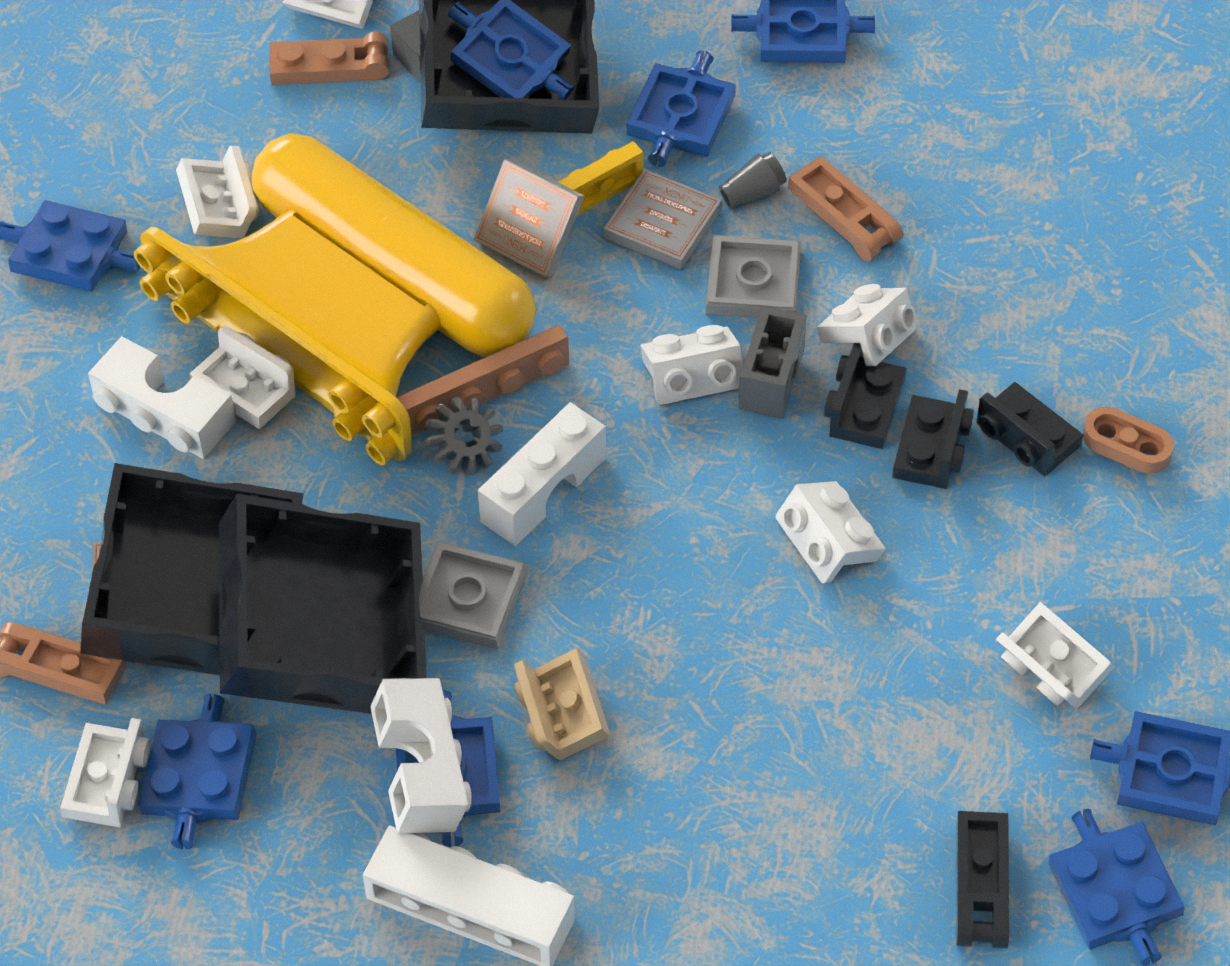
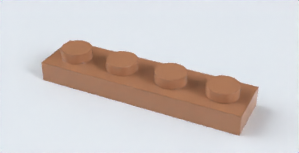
M559 324L397 397L409 414L411 435L423 430L428 431L425 427L427 420H440L436 415L435 408L440 404H444L451 409V400L454 397L460 396L464 401L465 408H467L468 403L473 398L480 399L481 406L483 403L500 395L513 393L520 389L522 385L542 376L557 373L562 367L569 365L568 336Z

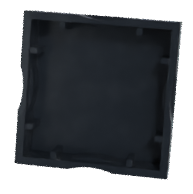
M419 0L421 128L593 133L599 112L597 54L592 39L595 0H511L571 44L569 54L555 70V74L574 86V90L566 100H561L559 93H552L545 87L534 92L528 99L500 98L450 61L451 51L464 39L467 29L448 17L450 9L455 6L456 2H460L461 5L476 16H479L492 9L499 0Z
M114 463L103 518L100 553L93 567L82 622L80 654L220 675L219 522L236 494L302 504L303 493L242 483L206 482L180 473Z
M236 494L219 522L220 694L372 714L370 707L383 679L427 678L425 630L422 625L419 609V596L423 582L420 523L362 513H329L304 504Z

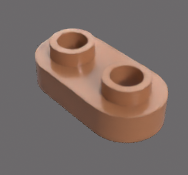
M1112 407L1094 409L1085 419L1083 440L1092 451L1147 474L1158 473L1170 464L1174 443L1170 434L1164 429ZM1101 434H1107L1112 438H1107L1105 436H1102ZM1145 452H1148V453H1151V454H1153V455H1146V454H1144V453H1145Z

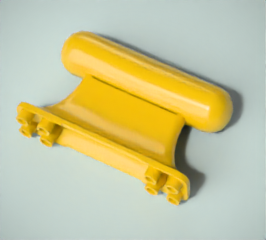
M289 133L269 141L254 161L251 176L252 189L264 209L276 217L274 221L243 239L212 247L189 245L171 237L157 227H150L141 234V246L134 251L137 263L148 273L139 281L143 292L150 299L158 301L166 295L173 300L171 302V309L183 323L189 324L197 317L216 332L224 325H227L238 333L247 334L257 345L273 355L284 357L294 369L295 386L334 413L335 418L332 420V425L338 435L346 441H351L359 434L368 441L365 445L368 455L377 464L382 466L391 459L403 461L412 453L410 418L404 405L397 399V392L406 366L431 335L439 330L466 350L483 357H488L526 340L532 331L537 312L532 291L522 278L320 141L302 134Z

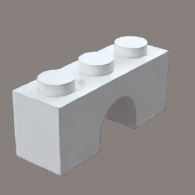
M122 336L88 373L93 399L103 410L109 413L117 412L130 419L140 430L147 433L152 431L167 439L177 450L181 452L189 451L202 459L206 458L237 422L232 394L196 375L183 388L175 392H157L158 388L164 383L158 355Z
M570 402L478 489L480 522L516 547L546 518L547 500L555 486L563 478L577 487L606 459V426Z
M440 678L383 679L370 707L379 748L403 749L411 753L419 761V763H401L388 790L397 834L455 832L464 813L470 809L471 789L468 782H463L460 770L462 758L461 745L457 739H453L450 726L452 720L451 702L448 698H444Z

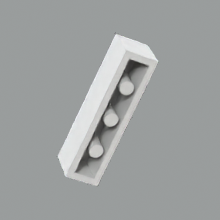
M390 825L362 875L366 899L539 966H553L575 921L574 896L569 894L562 886L548 881L539 883L522 876L518 870L509 865H492L476 859L470 851L458 846L448 848L432 842L423 833L397 834L396 828Z

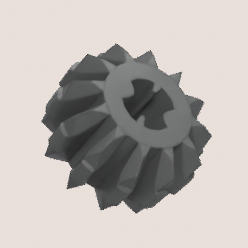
M460 396L454 397L451 400V409L444 404H440L435 408L436 415L440 420L429 419L425 423V427L437 435L425 439L424 445L429 448L439 447L440 451L432 457V461L435 464L443 461L446 457L449 458L447 472L450 474L456 473L462 463L466 475H473L476 473V462L480 466L487 468L493 463L488 452L498 453L502 449V444L490 437L502 433L503 426L499 424L489 426L487 420L492 418L496 412L493 408H489L482 414L478 413L480 407V399L478 398L471 399L467 408H465L462 398ZM461 426L464 432H471L473 439L467 442L466 445L464 440H456L454 433L461 429Z

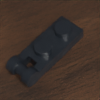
M958 811L956 823V946L972 947V942H990L992 948L1008 949V813ZM973 911L992 912V922L973 921Z

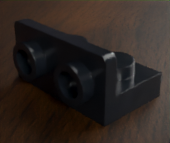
M854 343L850 355L842 354L836 373V381L840 382L838 391L830 390L827 396L824 417L831 418L829 437L883 449L906 379L907 368L885 362H880L876 366H866L860 343Z
M1016 382L1012 383L996 398L987 392L979 399L976 423L989 438L1000 441L1014 452L1022 464L1033 467L1044 477L1082 446L1084 434Z
M959 389L956 403L912 395L893 467L892 478L947 489L951 471L960 473L965 446L958 444L960 435L969 436L972 426L974 409L966 408L968 391Z

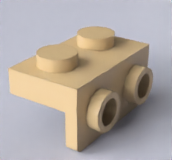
M575 648L536 669L524 660L514 664L519 680L514 684L515 691L522 705L528 710L531 722L527 723V731L532 742L539 750L544 748L561 761L611 736L586 657L579 649Z

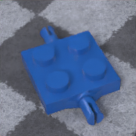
M499 0L492 9L479 16H476L461 5L460 2H456L455 6L450 9L448 17L467 29L464 39L451 51L450 61L500 98L528 99L534 92L543 87L552 93H559L561 100H566L571 95L574 86L555 74L557 66L569 54L571 44L511 0Z
M761 0L757 15L732 14L731 32H756L761 43V62L845 63L846 42L849 38V33L875 34V15L850 16L845 0Z
M699 50L690 68H673L655 63L626 123V135L655 143L648 157L649 162L654 166L658 162V167H664L673 148L708 157L734 100L736 84L715 79L707 73L714 59L708 51L704 55V50Z
M44 200L33 220L27 226L21 227L0 221V240L17 243L16 248L8 259L10 272L93 292L100 278L113 267L133 273H138V269L141 267L137 263L134 254L119 251V245L127 233L125 219Z
M442 690L444 698L450 700L452 707L451 692ZM452 713L450 726L453 739H457L460 742L462 752L460 770L463 782H468L471 789V806L462 818L468 815L501 812L492 717L466 719L453 716ZM396 748L397 771L401 763H419L416 757L408 751ZM461 821L454 832L455 846L461 845L464 841ZM442 832V844L448 847H452L451 832Z
M211 693L204 696L201 717L198 720L158 719L138 806L142 815L167 816L177 821L171 844L179 849H183V845L185 849L192 848L198 822L211 819H239L257 734L253 724L223 723L220 721L225 699L218 694H214L213 698Z
M1135 711L1130 734L1124 740L1123 745L1093 740L1090 760L1094 759L1119 765L1118 770L1121 784L1117 805L1216 826L1221 800L1226 795L1228 788H1230L1229 730Z
M1083 809V816L1081 811H1077L1071 819L1075 823L1082 841L1076 846L1049 855V866L1089 950L1112 941L1130 940L1143 966L1150 965V959L1153 964L1161 959L1162 955L1158 951L1150 933L1159 924L1183 916L1185 906L1143 821L1114 832L1101 833L1091 809Z

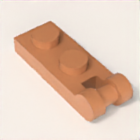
M370 32L364 38L270 42L271 85L381 80L389 73V61L385 57L388 53V37L381 32Z
M822 156L789 177L788 189L854 246L859 257L864 261L869 262L881 253L883 246H892L903 239L904 233L900 224ZM871 225L876 231L870 233L865 227Z
M5 622L0 630V677L11 675L100 704L107 705L126 669V662L80 654L81 643L15 622ZM23 648L25 649L22 656L15 654L16 651H20Z

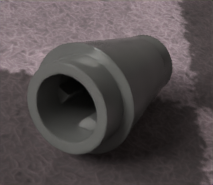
M771 152L763 156L756 154L726 180L724 184L720 185L719 190L724 201L733 209L738 205H743L779 192L780 186L787 182V178L781 164Z

